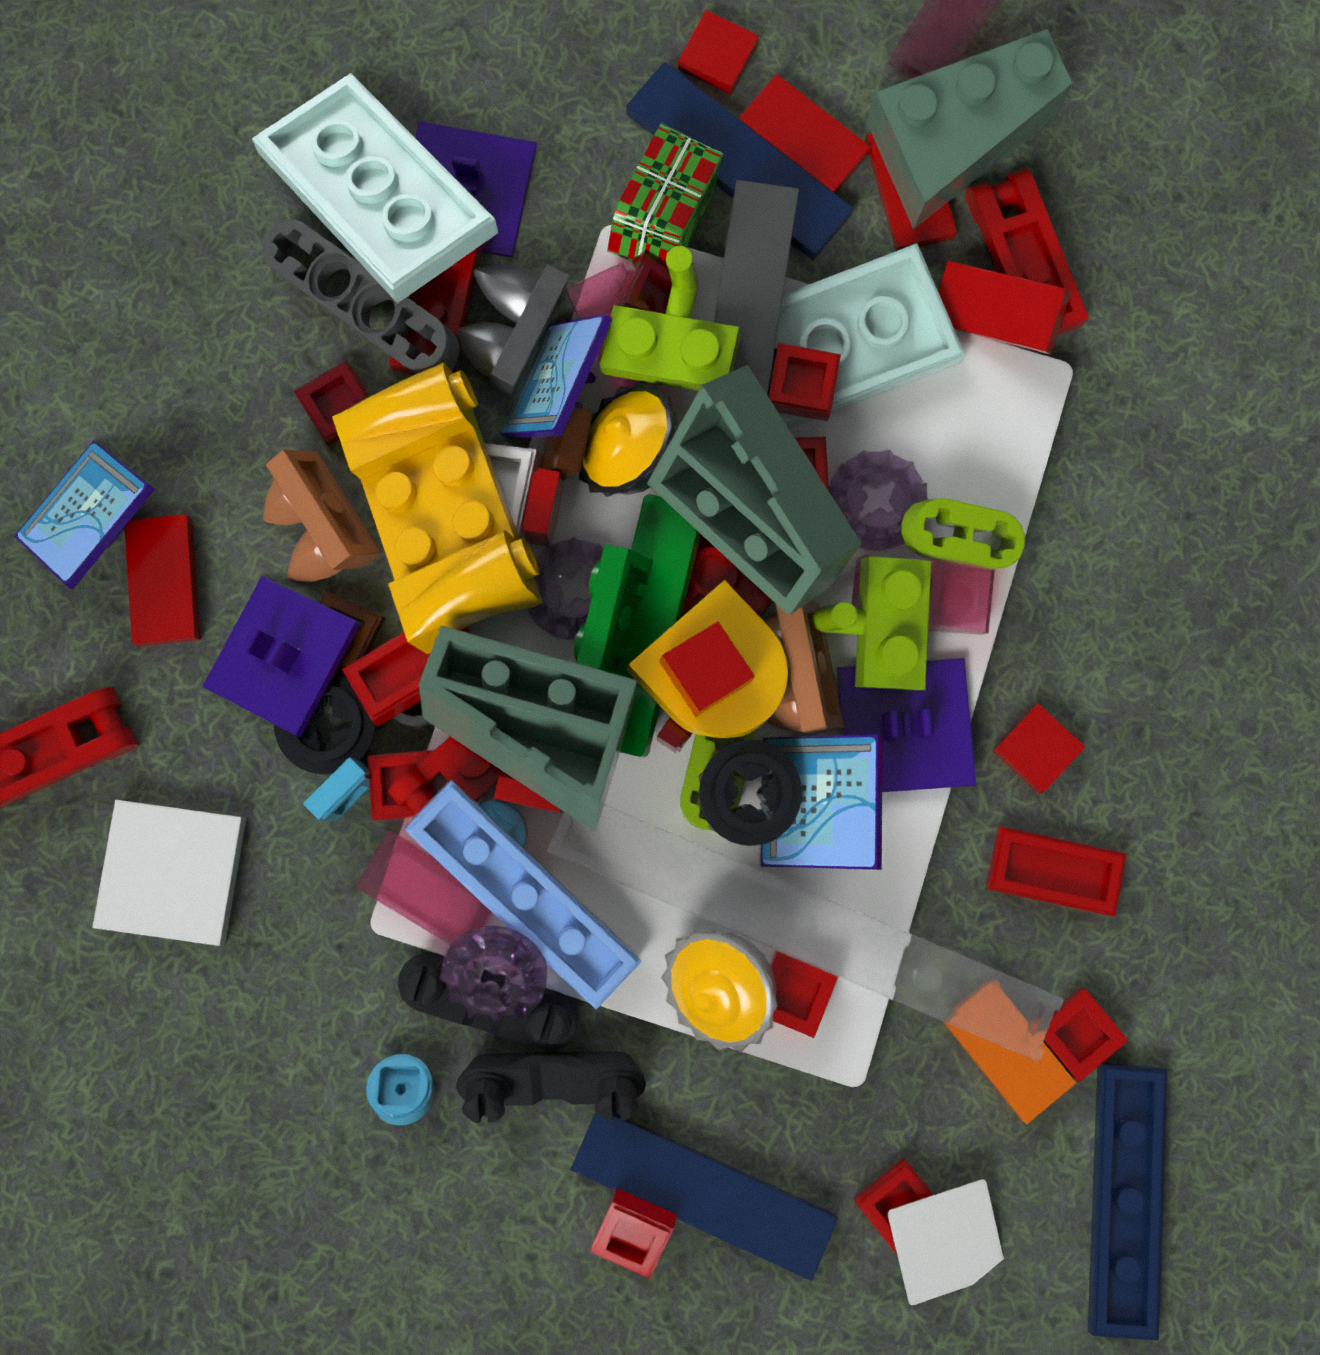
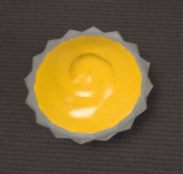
M694 930L689 937L676 938L675 949L665 955L667 969L661 978L668 988L666 1002L676 1009L678 1023L691 1028L697 1041H710L718 1051L732 1047L742 1052L750 1043L761 1044L764 1033L773 1028V1013L778 1006L775 999L777 988L774 972L764 954L749 940L732 933H722L718 930L711 932Z

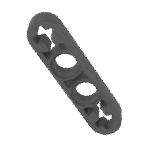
M284 220L276 224L268 232L264 241L263 254L266 263L271 269L414 374H418L441 363H445L450 370L455 366L459 357L460 347L457 337L432 314L408 297L397 303L359 262L306 224L298 220ZM295 244L315 259L309 269L286 253L290 246ZM340 269H349L351 278L348 288L337 297H328L326 284L329 277ZM384 300H392L395 305V314L392 321L384 328L371 329L369 319L372 309ZM411 329L437 346L430 357L405 339Z

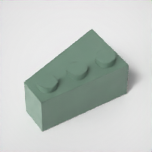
M1048 29L875 92L865 131L866 134L872 133L913 230L951 199H957L973 181L994 164L998 165L1054 119L1073 83Z
M748 365L701 386L647 484L790 616L832 586L862 542Z
M441 626L419 682L423 719L596 832L632 715L637 680Z

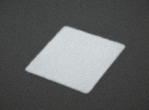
M984 1179L891 1209L888 1212L890 1227L910 1305H916L971 1286L1004 1259L989 1191Z

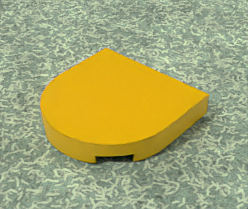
M725 580L628 664L627 671L633 678L637 680L679 726L692 734L716 738L741 737L763 725L782 701L788 680L787 659L779 639ZM719 621L755 675V678L744 688L695 717L659 661L663 654Z

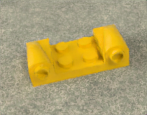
M445 363L438 364L406 378L332 417L349 469L362 482L395 580L388 583L407 642L426 654L431 653L441 626L460 631L485 618L509 611L533 608L543 603L534 576L540 574L537 561L527 541L524 538H519L472 408L478 406L474 390L462 370L453 373Z

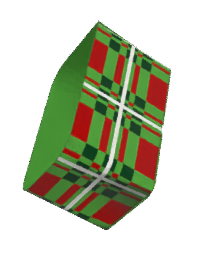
M661 122L617 204L612 220L607 251L631 262L635 257L645 252L668 268L666 263L667 253L676 246L688 248L711 202L724 156L723 153ZM708 192L710 193L709 199L707 201L706 206H703L706 194Z

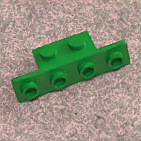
M648 494L643 498L631 549L604 544L601 560L594 565L590 575L589 591L592 599L586 624L582 625L579 629L574 643V656L577 664L634 679L627 671L628 664L681 619L701 534L661 496ZM638 682L632 715L620 752L637 757H647L650 752L660 705Z

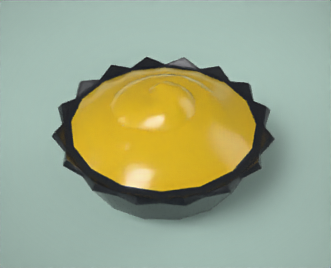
M639 381L632 388L620 386L614 397L602 399L598 411L591 415L592 420L581 471L578 476V480L589 485L590 493H603L606 497L614 494L630 495L640 493L650 488L647 482L678 429L676 414L672 410L671 396L664 395L659 384L648 387L645 383Z

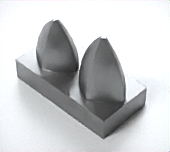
M505 264L478 267L474 271L478 285L485 297L500 313L515 322L516 325L513 329L499 323L480 322L459 328L457 335L468 360L477 370L490 378L488 388L511 398L565 291L569 275L549 264L545 266L542 274L520 266Z

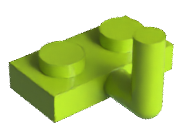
M676 246L670 249L666 256V263L672 281L666 314L613 305L611 313L613 320L607 331L599 367L604 375L699 392L703 384L733 371L741 334L737 326L691 318L698 289L697 274L691 251L684 246Z
M875 556L861 558L859 609H856L851 603L840 602L820 607L814 611L812 624L816 630L825 633L857 635L855 687L925 690L931 561Z

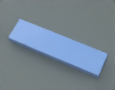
M452 779L404 827V830L596 1010L642 962L621 939Z

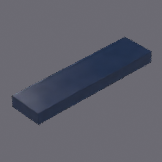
M665 61L626 105V115L653 136L662 122L690 138L723 153L724 156L716 185L732 198H734L736 180L798 188L791 244L813 261L852 215L854 208Z
M1102 1063L1097 1067L1088 1332L1092 1336L1159 1341L1167 1069L1163 1067Z
M595 1112L571 1166V1171L612 1190L616 1191L617 1188L677 1214L678 1220L810 1281L814 1278L838 1220L835 1213L629 1119L621 1121V1116L618 1114H614L613 1121H609Z

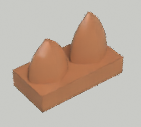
M282 450L266 464L274 480L266 495L263 520L267 523L285 526L302 522L306 528L292 553L287 579L297 582H315L329 578L343 569L362 568L382 554L318 452Z
M810 601L790 616L776 604L777 613L762 620L779 639L786 655L790 676H788L783 699L767 722L778 728L801 731L802 733H822L845 728L826 633L816 630L812 624V615L816 609L820 608V603Z

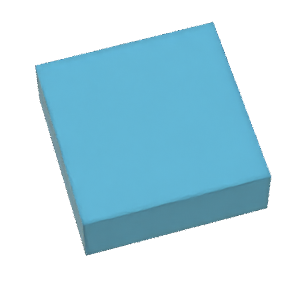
M349 757L303 805L318 820L337 822L370 789L369 781L371 779L369 776L371 774L368 767L362 761Z

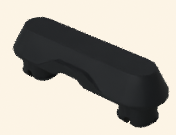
M431 953L413 956L404 964L399 973L398 989L401 998L409 1007L422 1013L487 1031L541 1050L550 1051L566 1047L574 1040L579 1030L580 1015L574 1002L568 996L545 987Z
M618 1051L480 1054L470 1062L458 1077L456 1084L459 1096L465 1100L462 1105V1112L464 1116L475 1123H480L483 1116H487L488 1123L500 1119L505 1114L504 1106L535 1105L542 1100L563 1099L572 1105L595 1104L596 1113L604 1119L613 1121V1115L619 1113L621 1121H624L637 1112L638 1105L636 1099L644 1093L646 1088L645 1077L633 1058L627 1053Z

